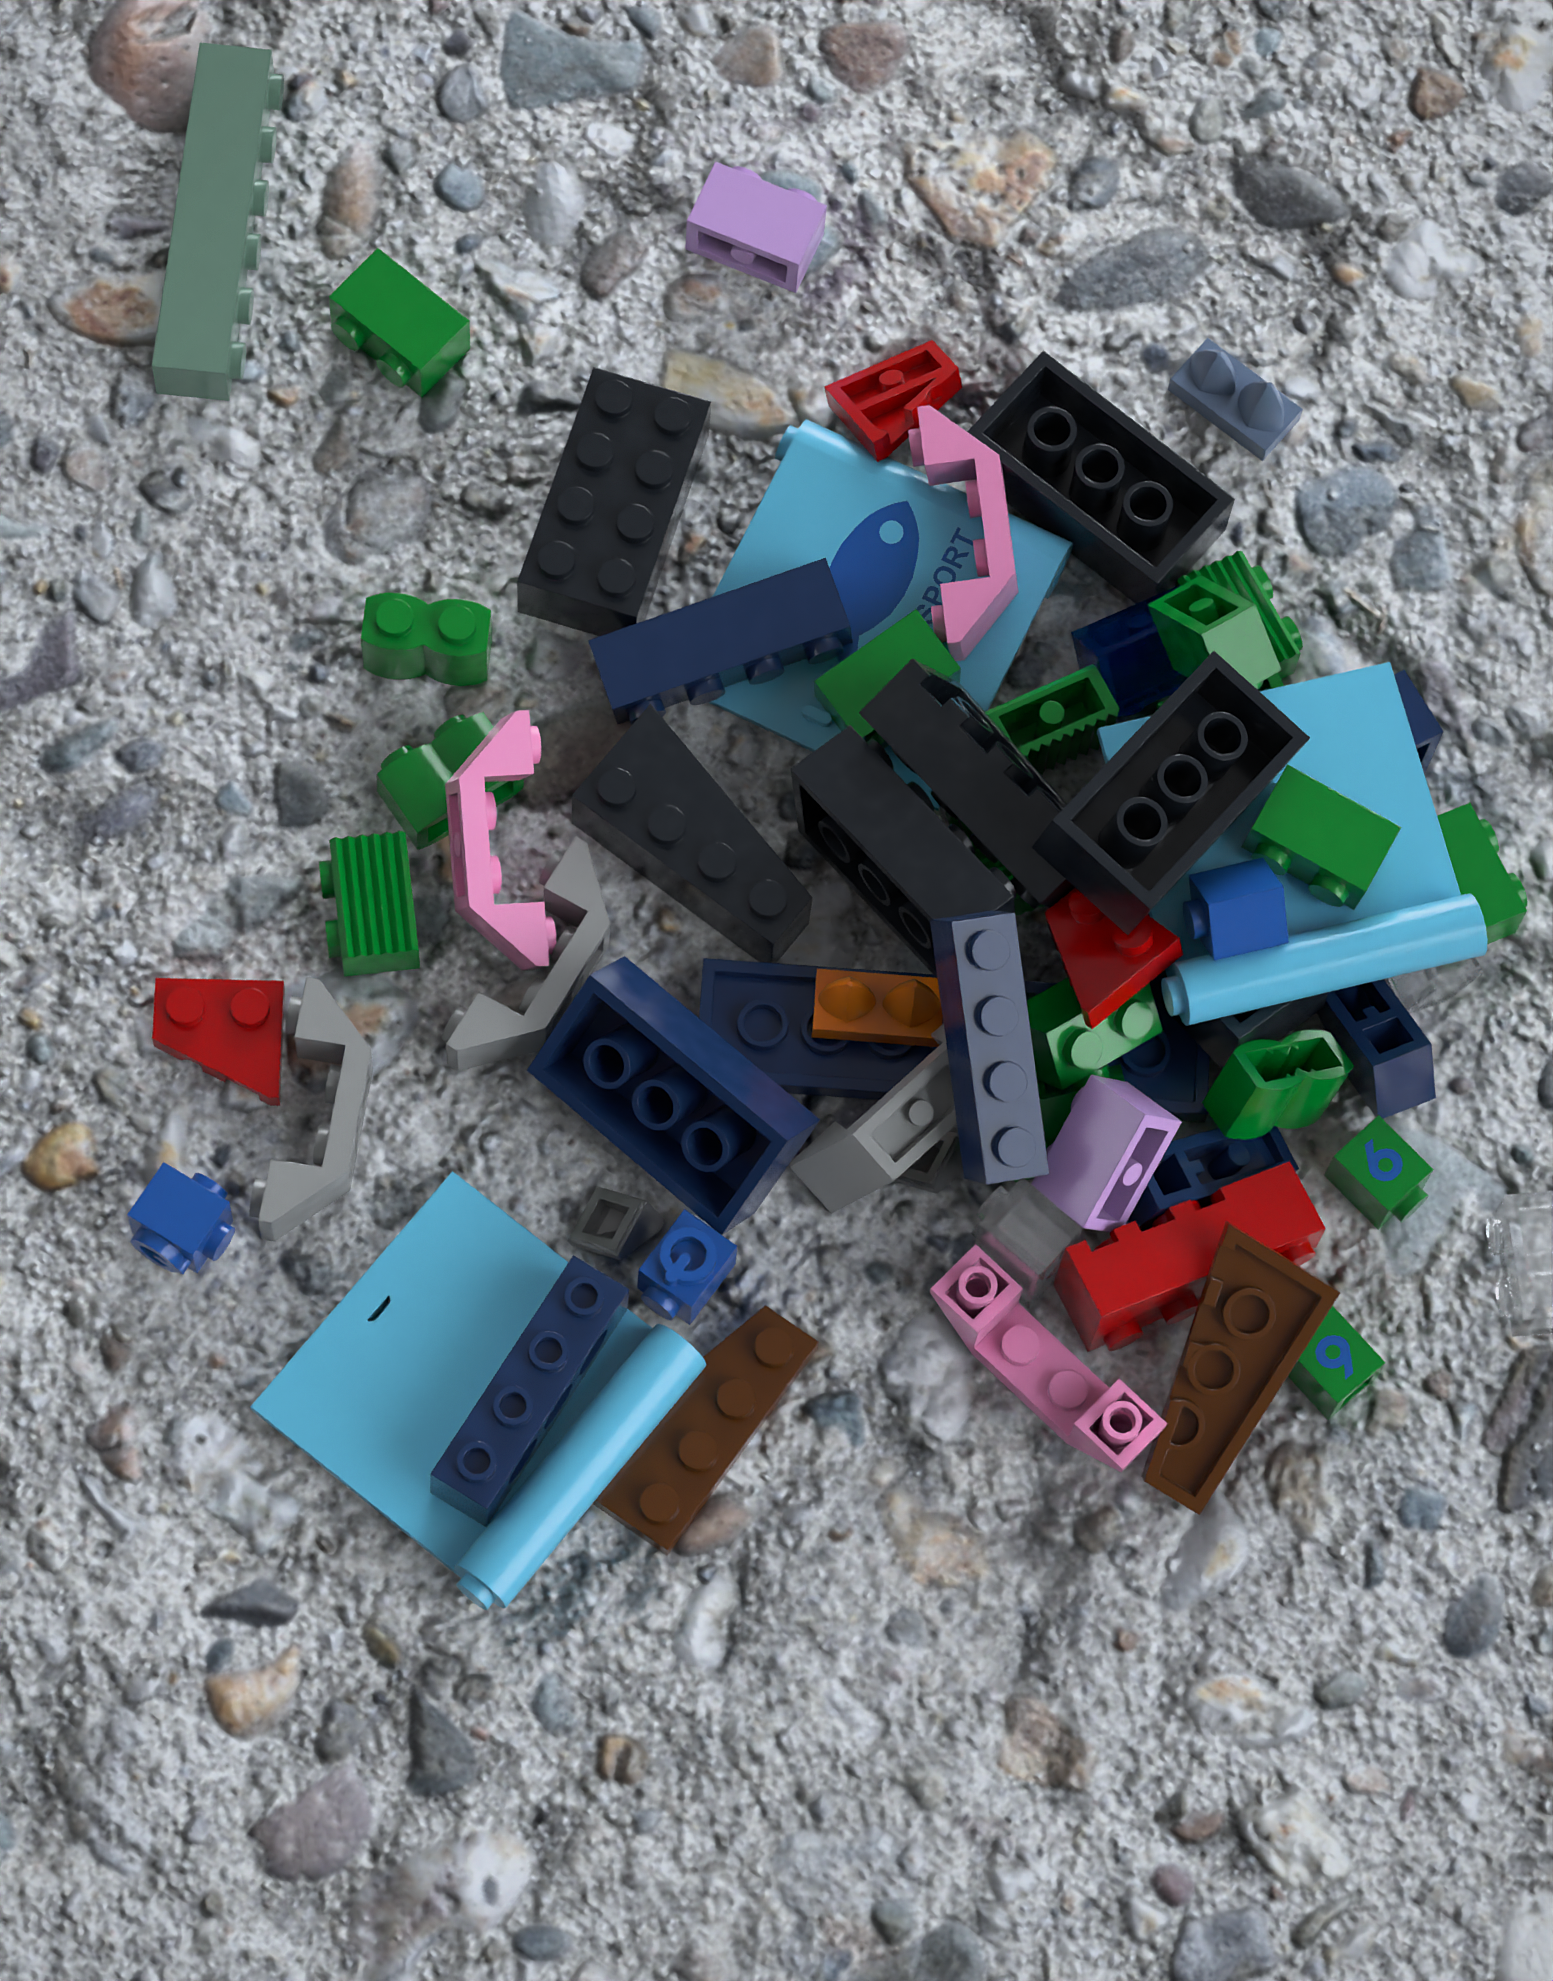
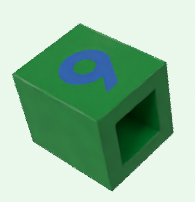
M1378 1115L1333 1156L1324 1176L1379 1230L1393 1216L1401 1223L1404 1222L1426 1201L1429 1195L1423 1188L1434 1169Z
M1332 1306L1288 1377L1324 1417L1329 1420L1376 1379L1386 1362Z

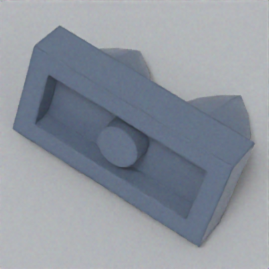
M1209 338L1199 346L1171 377L1168 390L1261 461L1271 453L1296 425L1303 411L1300 406L1278 391L1273 383L1266 382Z

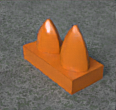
M817 968L812 1037L929 1047L939 1046L931 1036L942 1025L943 1018L938 978Z

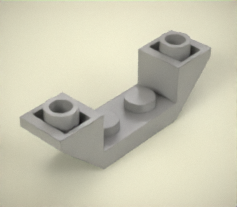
M575 836L565 854L556 850L546 863L539 879V884L544 886L545 911L577 927V929L569 925L564 930L551 955V959L556 961L555 966L545 981L537 977L529 986L519 1007V1011L524 1013V1016L480 992L477 993L468 1009L460 1005L454 1011L442 1035V1039L447 1042V1065L451 1068L461 1071L540 1051L608 949L610 944V921L585 840Z
M306 977L302 998L291 997L286 1020V1034L295 1037L298 1058L340 1064L342 1066L331 1064L327 1077L325 1103L334 1104L330 1127L319 1125L313 1152V1163L320 1164L322 1167L270 1159L267 1178L255 1179L249 1215L250 1217L259 1218L258 1222L262 1240L275 1242L350 1191L372 1080L373 1062L371 1048L320 979Z
M944 1023L931 1034L939 1046L847 1130L837 1122H834L788 1165L830 1213L895 1181L957 1124Z

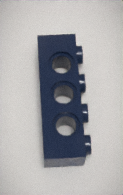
M572 1256L431 1472V1494L483 1526H488L626 1313L630 1289L576 1256Z

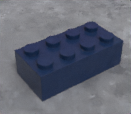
M625 956L589 975L527 1069L538 1081L721 1235L755 1214L820 1121L818 1117Z

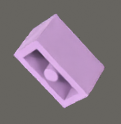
M715 161L687 219L685 249L796 293L824 235L827 205L818 202L806 191L796 188L787 190L762 180L758 174L750 169L740 166L731 168Z
M1091 1075L1086 1085L1075 1095L1071 1104V1112L1056 1140L1046 1149L1049 1174L1036 1176L1030 1188L1082 1228L1111 1232L1113 1229L1126 1224L1182 1121L1130 1083Z

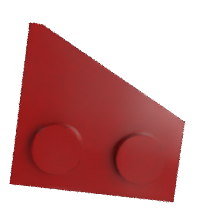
M933 340L824 386L828 406L877 462L886 459L909 437L908 430L920 427L917 407L930 405L938 411L963 388L959 368Z
M1076 888L1045 912L1050 934L1061 956L1070 986L1073 987L1083 1020L1085 1025L1091 1029L1095 1028L1183 955L1180 938L1147 915L1127 935Z
M155 978L153 1045L179 1060H190L198 1064L203 1072L223 1082H226L228 1079L258 1094L260 1101L270 1106H280L285 1005L284 981Z

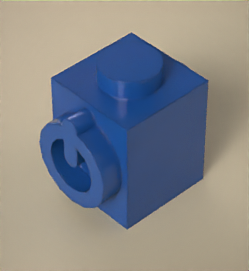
M163 1162L127 1214L130 1228L134 1235L130 1241L131 1244L147 1259L165 1270L174 1273L178 1272L183 1275L187 1268L198 1273L208 1258L216 1261L221 1257L234 1236L235 1228L231 1226L233 1216L230 1202L225 1199L228 1193L218 1183L203 1174L195 1173L191 1179Z
M684 1209L638 1270L637 1289L643 1292L641 1300L659 1316L672 1320L676 1315L690 1325L735 1266L738 1246Z

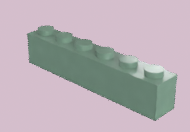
M202 42L199 44L152 361L156 394L229 401L232 379H243L246 363V343L238 342L240 324H251L254 305V289L246 287L248 270L258 271L261 257V234L253 233L255 217H266L269 199V181L261 180L263 163L273 164L276 151L277 131L276 127L269 126L271 110H281L284 93V75L274 73L271 49Z

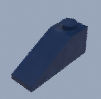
M1384 979L1328 992L1324 1008L1318 1011L1317 1015L1325 1031L1331 1032L1353 1063L1354 1067L1350 1071L1348 1078L1375 1117L1379 1115L1384 1119L1436 1098L1432 1044Z
M1273 1126L1265 1135L1254 1139L1228 1138L1223 1135L1219 1128L1177 1139L1169 1144L1126 1224L1136 1221L1143 1232L1153 1228L1152 1223L1164 1214L1169 1207L1187 1200H1197L1201 1208L1212 1205L1209 1198L1221 1187L1288 1161L1291 1162L1295 1172L1299 1170V1167L1276 1126Z

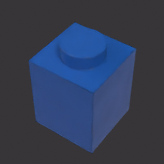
M1263 857L1188 875L1191 900L1183 902V917L1186 929L1192 940L1200 939L1214 961L1289 943L1284 887Z

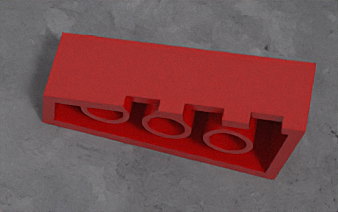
M1288 1161L1219 1188L1209 1198L1212 1205L1201 1208L1197 1200H1187L1169 1207L1164 1214L1152 1223L1153 1228L1142 1232L1136 1221L1115 1228L1109 1233L1111 1237L1099 1244L1094 1251H1091L1086 1240L1066 1247L1053 1286L1087 1352L1106 1345L1109 1351L1121 1349L1138 1340L1144 1334L1141 1328L1162 1318H1164L1167 1325H1171L1193 1315L1196 1312L1226 1221L1299 1266L1312 1259L1316 1255L1313 1248L1317 1247L1326 1228L1291 1162Z

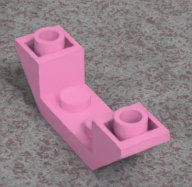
M930 405L917 407L920 428L908 430L913 467L925 465L929 486L965 481L970 518L982 517L985 538L973 540L978 577H990L940 584L942 605L931 606L934 633L942 643L947 642L949 652L954 660L962 661L967 658L1019 592L1004 478L999 454Z
M529 710L515 711L501 718L445 784L455 912L522 971L549 966V954H552L556 945V928L552 916H545L544 902L494 905V894H499L501 890L502 875L499 858L496 855L490 856L488 830L495 829L497 812L493 793L485 792V782L516 781L534 774L533 764H538L541 758V738L538 727L530 726Z
M975 1244L930 1288L931 1295L971 1354L1066 1444L1122 1472L1163 1431L1168 1423L1120 1378L1110 1388L1019 1304L1023 1288Z

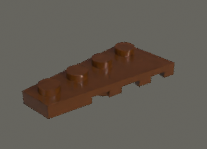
M1228 1221L1225 1222L1161 1418L1168 1424L1153 1440L1141 1475L1144 1482L1198 1515L1205 1508L1340 1295V1292L1332 1285Z
M765 1305L703 1356L707 1366L592 1504L668 1556L817 1351L819 1341Z

